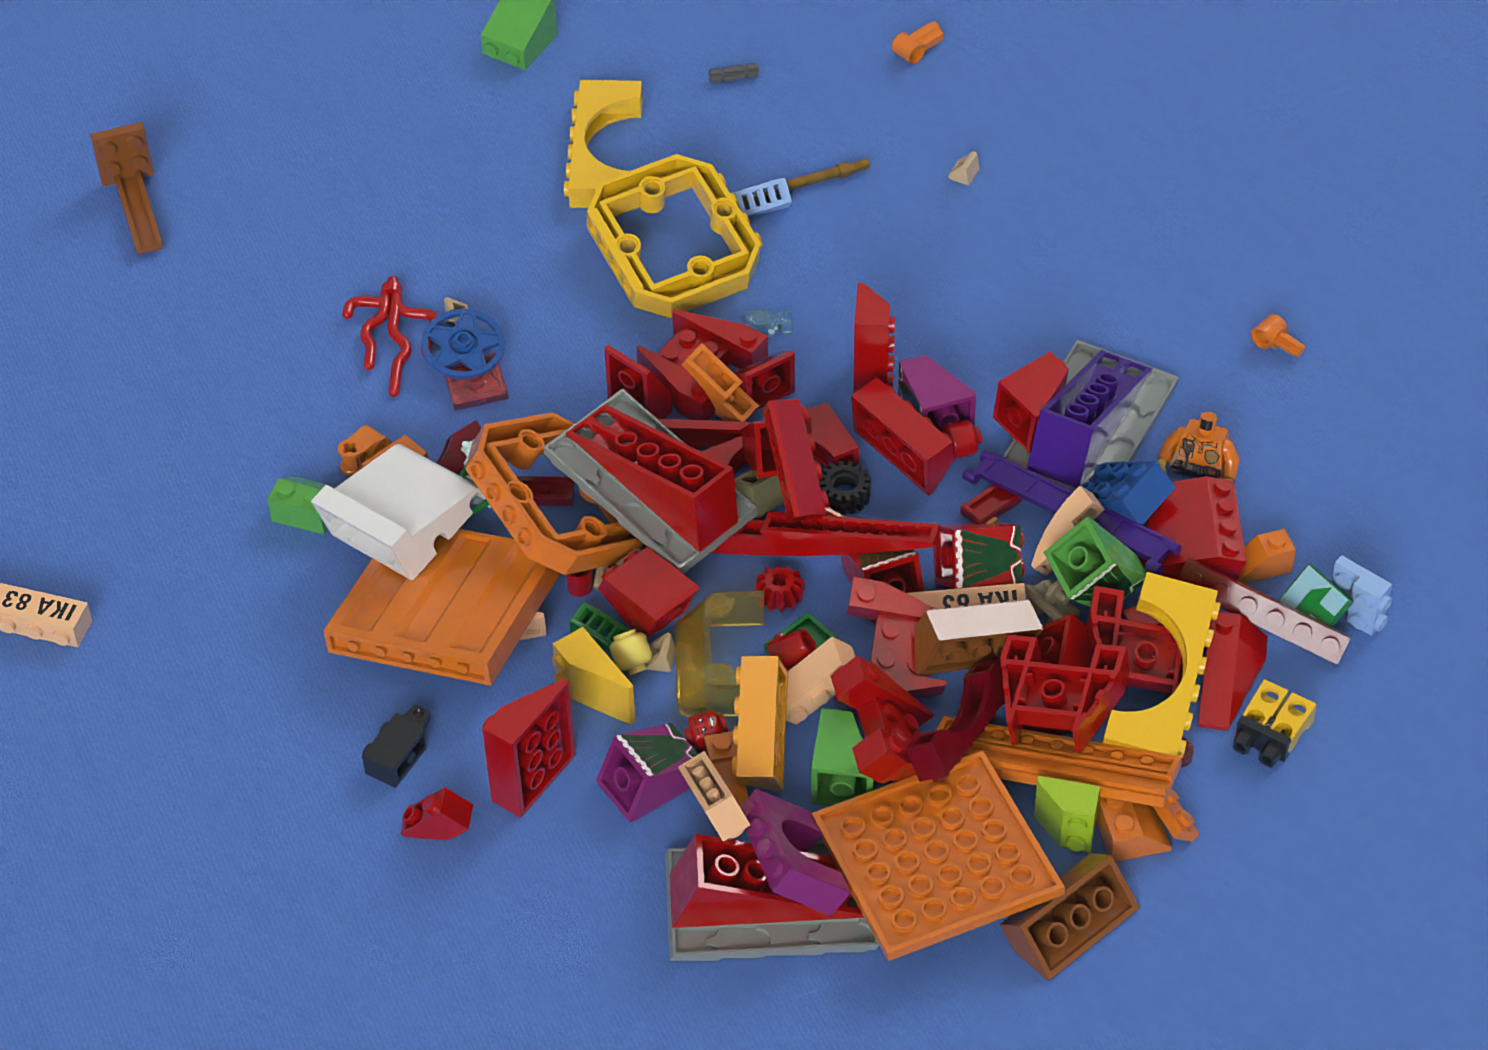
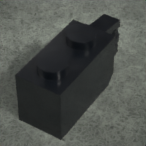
M414 705L404 715L395 713L389 722H385L380 729L379 735L373 743H369L362 753L365 774L396 788L426 750L424 730L431 719L430 711Z

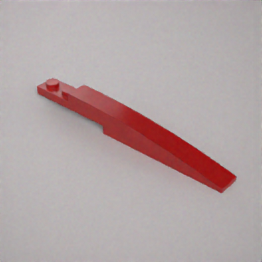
M768 512L765 520L752 519L748 521L746 525L709 553L759 556H831L931 548L935 545L940 524L822 516L789 524L786 513Z

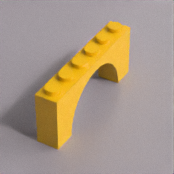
M580 80L579 90H574V106H577V108H572V124H575V126H570V142H573V144H568V160H571V162L566 163V178H569V181H564V197H569L570 208H588L599 182L629 172L603 164L589 152L587 146L593 136L607 125L624 119L641 118L643 103L642 81Z
M1150 572L1146 573L1136 610L1158 620L1174 637L1182 657L1183 672L1181 683L1169 698L1152 708L1136 712L1111 710L1102 743L1183 757L1187 741L1181 739L1183 731H1189L1194 713L1188 712L1190 702L1196 703L1200 685L1195 684L1197 674L1203 675L1207 657H1203L1202 654L1204 647L1209 648L1214 630L1209 629L1211 619H1217L1221 603L1215 602L1218 591Z

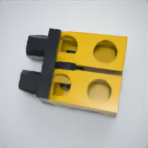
M1264 679L1237 722L1233 749L1243 755L1248 754L1252 747L1260 750L1258 760L1270 768L1279 760L1285 762L1303 732L1309 729L1314 722L1317 704L1293 692L1288 698L1289 690ZM1267 692L1275 693L1278 696V700L1268 696ZM1294 705H1301L1306 712L1303 713L1295 709Z

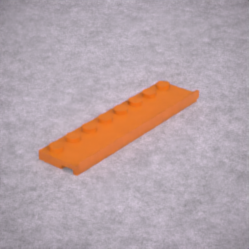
M944 716L936 730H947L955 718ZM989 723L984 728V732L975 739L973 746L961 757L963 758L983 750L1002 780L1037 786L1038 776L1097 785L1100 786L1099 797L1161 808L1165 806L1167 796L1181 769L1182 756L1089 741L1081 753H1076L1074 739L1071 737L1021 729L1017 745H1012L1008 727Z

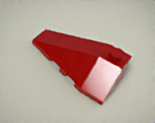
M1219 611L1217 619L1212 620L1211 630H1214L1210 647H1206L1205 652L1207 661L1203 672L1198 727L1228 731L1242 707L1244 698L1254 685L1255 678L1265 664L1268 636L1243 615Z

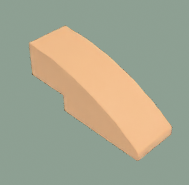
M1079 486L1055 513L1037 546L1031 564L1035 570L1046 576L1052 572L1053 569L1043 552L1086 517L1094 520L1105 510L1092 492Z

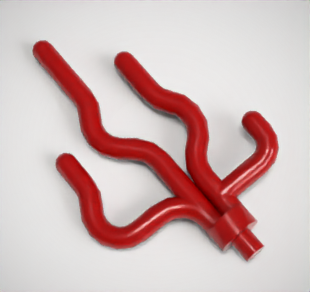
M390 276L381 286L380 297H352L345 302L342 316L347 320L351 319L356 307L379 308L378 313L368 319L360 330V339L365 346L364 368L370 371L374 369L376 358V342L371 336V332L387 320L389 314L388 334L401 349L393 359L388 393L391 397L395 398L400 392L402 367L410 358L412 352L411 343L398 329L400 315L411 319H425L430 322L439 315L429 309L405 306L402 303L403 287L398 282L397 277ZM428 339V349L431 354L433 341Z

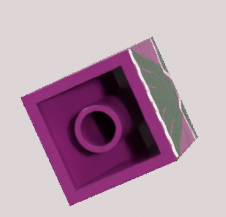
M927 355L899 361L898 396L903 400H908L918 413L923 417H928L941 432L945 424L961 420L970 421L975 428L976 394L971 388Z
M672 723L616 735L611 742L596 782L625 818L632 822L691 789L678 766L695 757L698 753Z

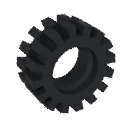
M838 461V466L832 463L829 464V469L826 467L823 469L819 485L821 491H826L829 508L831 507L836 512L841 510V515H846V510H850V513L854 514L856 513V508L861 511L864 509V504L867 505L869 503L871 479L868 476V471L866 469L862 470L860 464L853 467V462L848 461V465H844L843 461ZM847 484L853 486L854 489L840 491L834 487Z

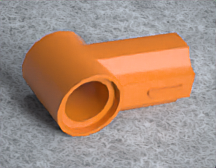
M932 21L911 34L906 32L898 34L893 40L891 48L897 55L914 65L922 59L926 50L943 40L944 33L940 25Z

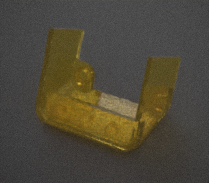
M764 591L712 593L676 622V707L681 715L690 717L713 709L718 715L723 713L724 717L739 716L735 714L734 701L735 696H740V685H737L735 670L730 665L711 663L710 627L764 625Z

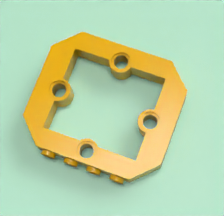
M675 154L601 181L587 209L586 227L634 308L672 318V311L674 309L688 312L748 289L759 262L760 249L763 246L759 233H754L745 212L742 213L738 207L736 196L728 191L723 175L717 173L714 166L706 162ZM692 188L710 216L711 229L722 236L732 255L716 261H712L706 256H694L688 261L687 272L654 284L640 261V239L633 234H624L615 216L639 207L646 213H658L663 209L666 197Z

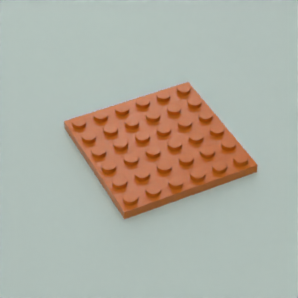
M983 750L963 757L950 771L949 777L942 781L933 782V780L920 782L917 775L811 813L821 831V838L838 870L842 873L852 896L888 961L1065 895V886Z

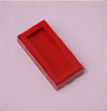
M993 484L960 506V513L971 523L985 524L993 517L998 518L1022 502V498Z

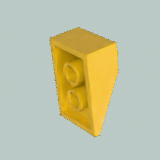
M584 627L552 643L554 655L552 663L555 667L554 682L562 679L569 681L570 697L572 700L630 725L636 722L632 683Z

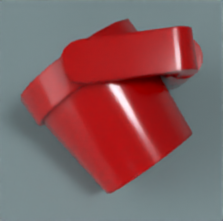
M799 629L789 634H776L774 639L768 642L769 655L778 656L787 672L817 649L812 636L805 629Z

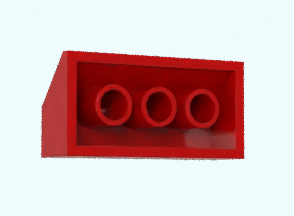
M858 282L854 321L853 393L876 377L885 385L889 384L892 388L894 384V374L888 373L894 372V355H889V353H894L895 336H889V333H895V316H890V304L861 282Z
M876 377L851 395L854 432L930 496L954 460L953 440L947 433H942L928 417H923L918 413L908 400H903L898 396L889 384L885 385Z
M799 399L768 401L762 411L788 523L791 524L822 517L826 514L825 508H829L826 491L820 490L818 480L822 479V472L819 462L814 463L812 451H815L816 448L812 433L807 434L805 423L809 422L807 408L805 405L801 406Z
M1070 613L1042 626L1043 630L1037 638L1042 659L1041 663L1089 668L1091 648L1087 628L1083 622ZM1022 725L1024 730L1059 736L1069 732V730Z

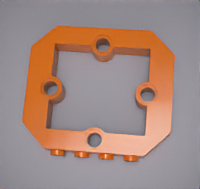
M551 412L484 424L471 444L465 470L527 558L563 575L615 564L634 549H640L644 543L621 526L613 515L580 489L581 496L589 503L598 505L610 524L604 525L596 517L585 516L573 532L557 534L534 502L531 489L519 481L506 461H509L518 469H530L537 457L545 454L544 446L574 425V422Z

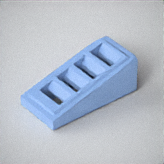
M785 178L772 180L734 192L738 201V207L748 217L789 208L792 203ZM777 189H778L779 194H780V198H781L780 200H777V197H776V194H775V190H777ZM764 192H768L771 203L766 202ZM756 194L760 203L758 207H756L753 197ZM743 197H747L750 207L748 210L745 209Z

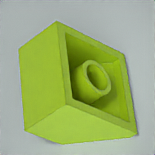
M1038 776L1034 817L1059 847L1075 852L1085 851L1091 853L1097 822L1100 786Z

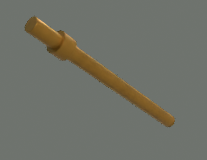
M868 158L851 163L847 161L837 163L836 167L786 180L789 190H793L836 177L843 179L850 177L851 173L869 169L870 163ZM764 192L765 197L769 196L768 192ZM757 194L753 195L754 200L758 199ZM747 197L742 198L743 203L748 202Z

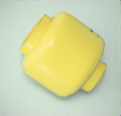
M636 629L613 637L614 642L610 644L609 650L615 665L620 671L628 670L629 674L632 675L647 669L645 663L652 660L653 654L644 633H637Z

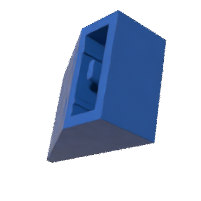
M1157 461L1104 462L1095 468V474L1087 482L1080 485L1092 492L1102 506L1141 525L1147 521L1176 488Z

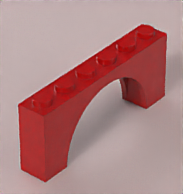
M826 402L809 408L807 412L808 415H811L812 435L816 448L813 451L814 460L828 469L829 464L832 463L838 466V461H843L844 465H848V461L853 462V467H856L859 464V446L829 404ZM737 436L732 440L701 451L733 467L734 474L748 463L743 456L742 436Z

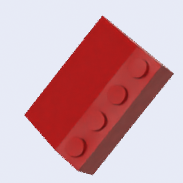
M1205 476L1172 482L1176 488L1144 523L1145 527L1174 540L1182 546L1178 556L1170 553L1161 562L1164 565L1162 573L1179 576L1189 557L1238 580L1246 564V555L1234 481Z
M565 679L501 706L493 716L491 715L485 720L482 726L491 801L520 818L523 817L576 755L569 681Z

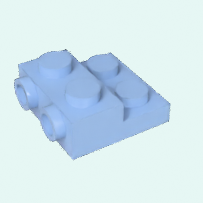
M1341 555L1335 562L1331 582L1354 601L1347 609V622L1356 629L1362 630L1371 636L1376 631L1381 632L1389 618L1386 616V612L1392 603V598L1390 597L1392 584Z

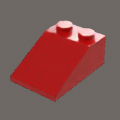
M606 345L604 353L608 399L623 388L655 418L665 419L671 414V392L658 378L639 363L610 345Z

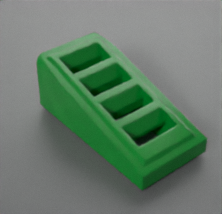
M585 602L582 603L569 622L570 634L584 627L596 643L608 652H610L609 646L614 641V636L631 630ZM595 626H599L596 631L593 630ZM607 630L610 631L608 636L604 637V634L607 632Z

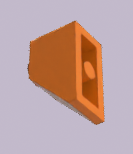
M1285 528L1257 535L1244 546L1246 564L1237 581L1248 584L1292 572L1296 549Z

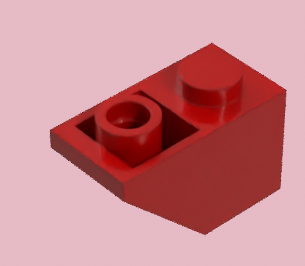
M444 787L406 808L402 816L401 835L409 838L449 841L469 830L473 804Z

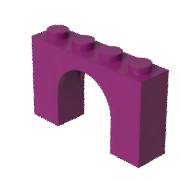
M755 789L749 798L742 803L741 810L750 823V826L745 828L772 892L832 916L850 894V891L841 872L817 863L801 853H807L821 836V831L812 817V812Z

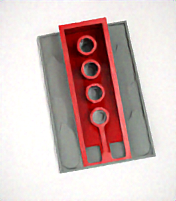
M623 388L544 446V453L551 463L576 482L580 490L613 515L621 526L644 543L646 547L651 548L683 574L758 515L757 507L735 488L733 467L685 444Z
M696 833L687 848L668 849L665 853L669 961H720L721 958L861 953L876 950L879 947L851 892L832 916L774 893L769 886L754 848L749 842L731 839L723 842L720 837ZM816 841L807 853L801 852L809 859L839 871L823 841Z

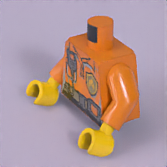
M1203 412L1200 415V420L1190 419L1186 427L1179 426L1166 437L1157 456L1159 458L1158 464L1165 473H1167L1165 466L1167 463H1170L1169 468L1198 477L1208 476L1236 481L1240 457L1233 441L1229 440L1228 429L1216 425L1218 418L1216 414Z

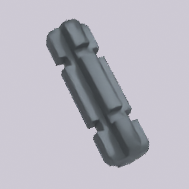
M750 63L746 64V66L722 67V70L719 68L710 69L708 72L709 81L711 83H721V80L728 82L742 80L745 77L756 78L759 76L758 65Z

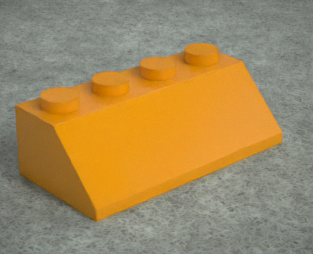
M741 656V666L736 667V683L740 685V696H735L734 701L735 714L739 715L738 726H734L733 741L737 745V756L732 758V773L736 775L743 785L783 792L788 672L778 656Z

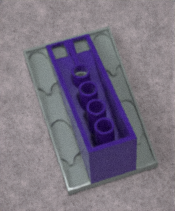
M1076 340L1064 359L1066 366L1069 368L1066 385L1040 410L1031 453H1028L1013 439L1003 458L1074 492L1081 484L1087 482L1095 474V468L1101 463L1133 461L1141 444L1173 395V391L1178 384V376Z

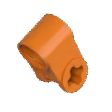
M363 425L357 432L340 442L337 451L342 459L340 470L343 475L351 477L361 470L363 462L391 444L390 439L371 426Z

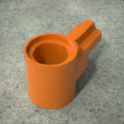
M1270 314L1251 330L1253 342L1262 349H1268L1269 347L1276 349L1280 347L1294 357H1300L1305 350L1303 343L1287 334V324L1277 314Z

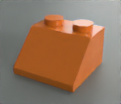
M1099 797L1096 823L1107 854L1112 855L1115 862L1171 851V845L1163 823L1153 806Z

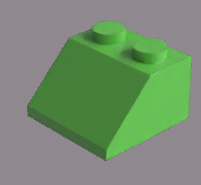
M296 476L279 478L267 498L271 521L324 535L328 528L311 503V500L327 484Z

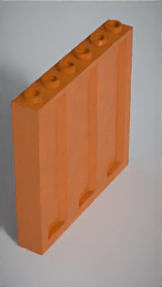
M458 529L450 540L438 535L434 541V549L437 554L413 581L375 559H371L323 630L328 653L491 686L560 573L527 558L515 539L464 529Z

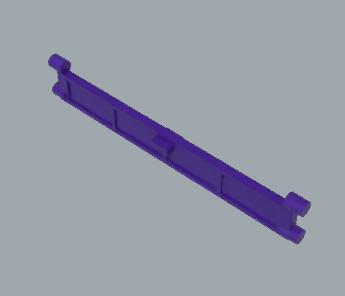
M986 450L981 452L979 458L982 463L974 471L965 469L962 473V479L974 485L982 478L1053 514L1059 510L1066 499L1073 493V491ZM1106 507L1094 519L1096 523L1135 554L1148 560L1145 564V569L1154 574H1162L1164 565L1161 562L1170 553L1178 556L1181 552L1182 546L1174 540Z

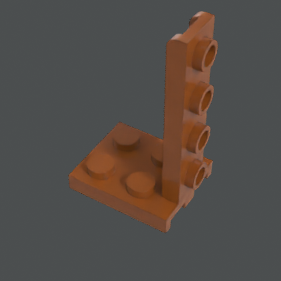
M134 123L90 134L102 187L116 184L137 255L162 249L163 243L142 179L143 177L154 175L143 123Z

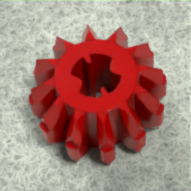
M776 564L774 569L765 567L763 573L758 574L755 595L761 607L768 606L770 613L775 609H779L783 614L785 608L794 611L796 604L801 603L805 584L803 579H801L799 570L791 571L789 565L785 568H780Z

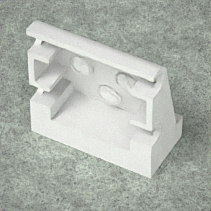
M396 444L333 489L325 485L311 500V503L332 536L413 581L437 554L434 549L436 537L441 535L450 540L473 514L470 508L471 498L474 495L484 500L486 498L476 484L401 444Z

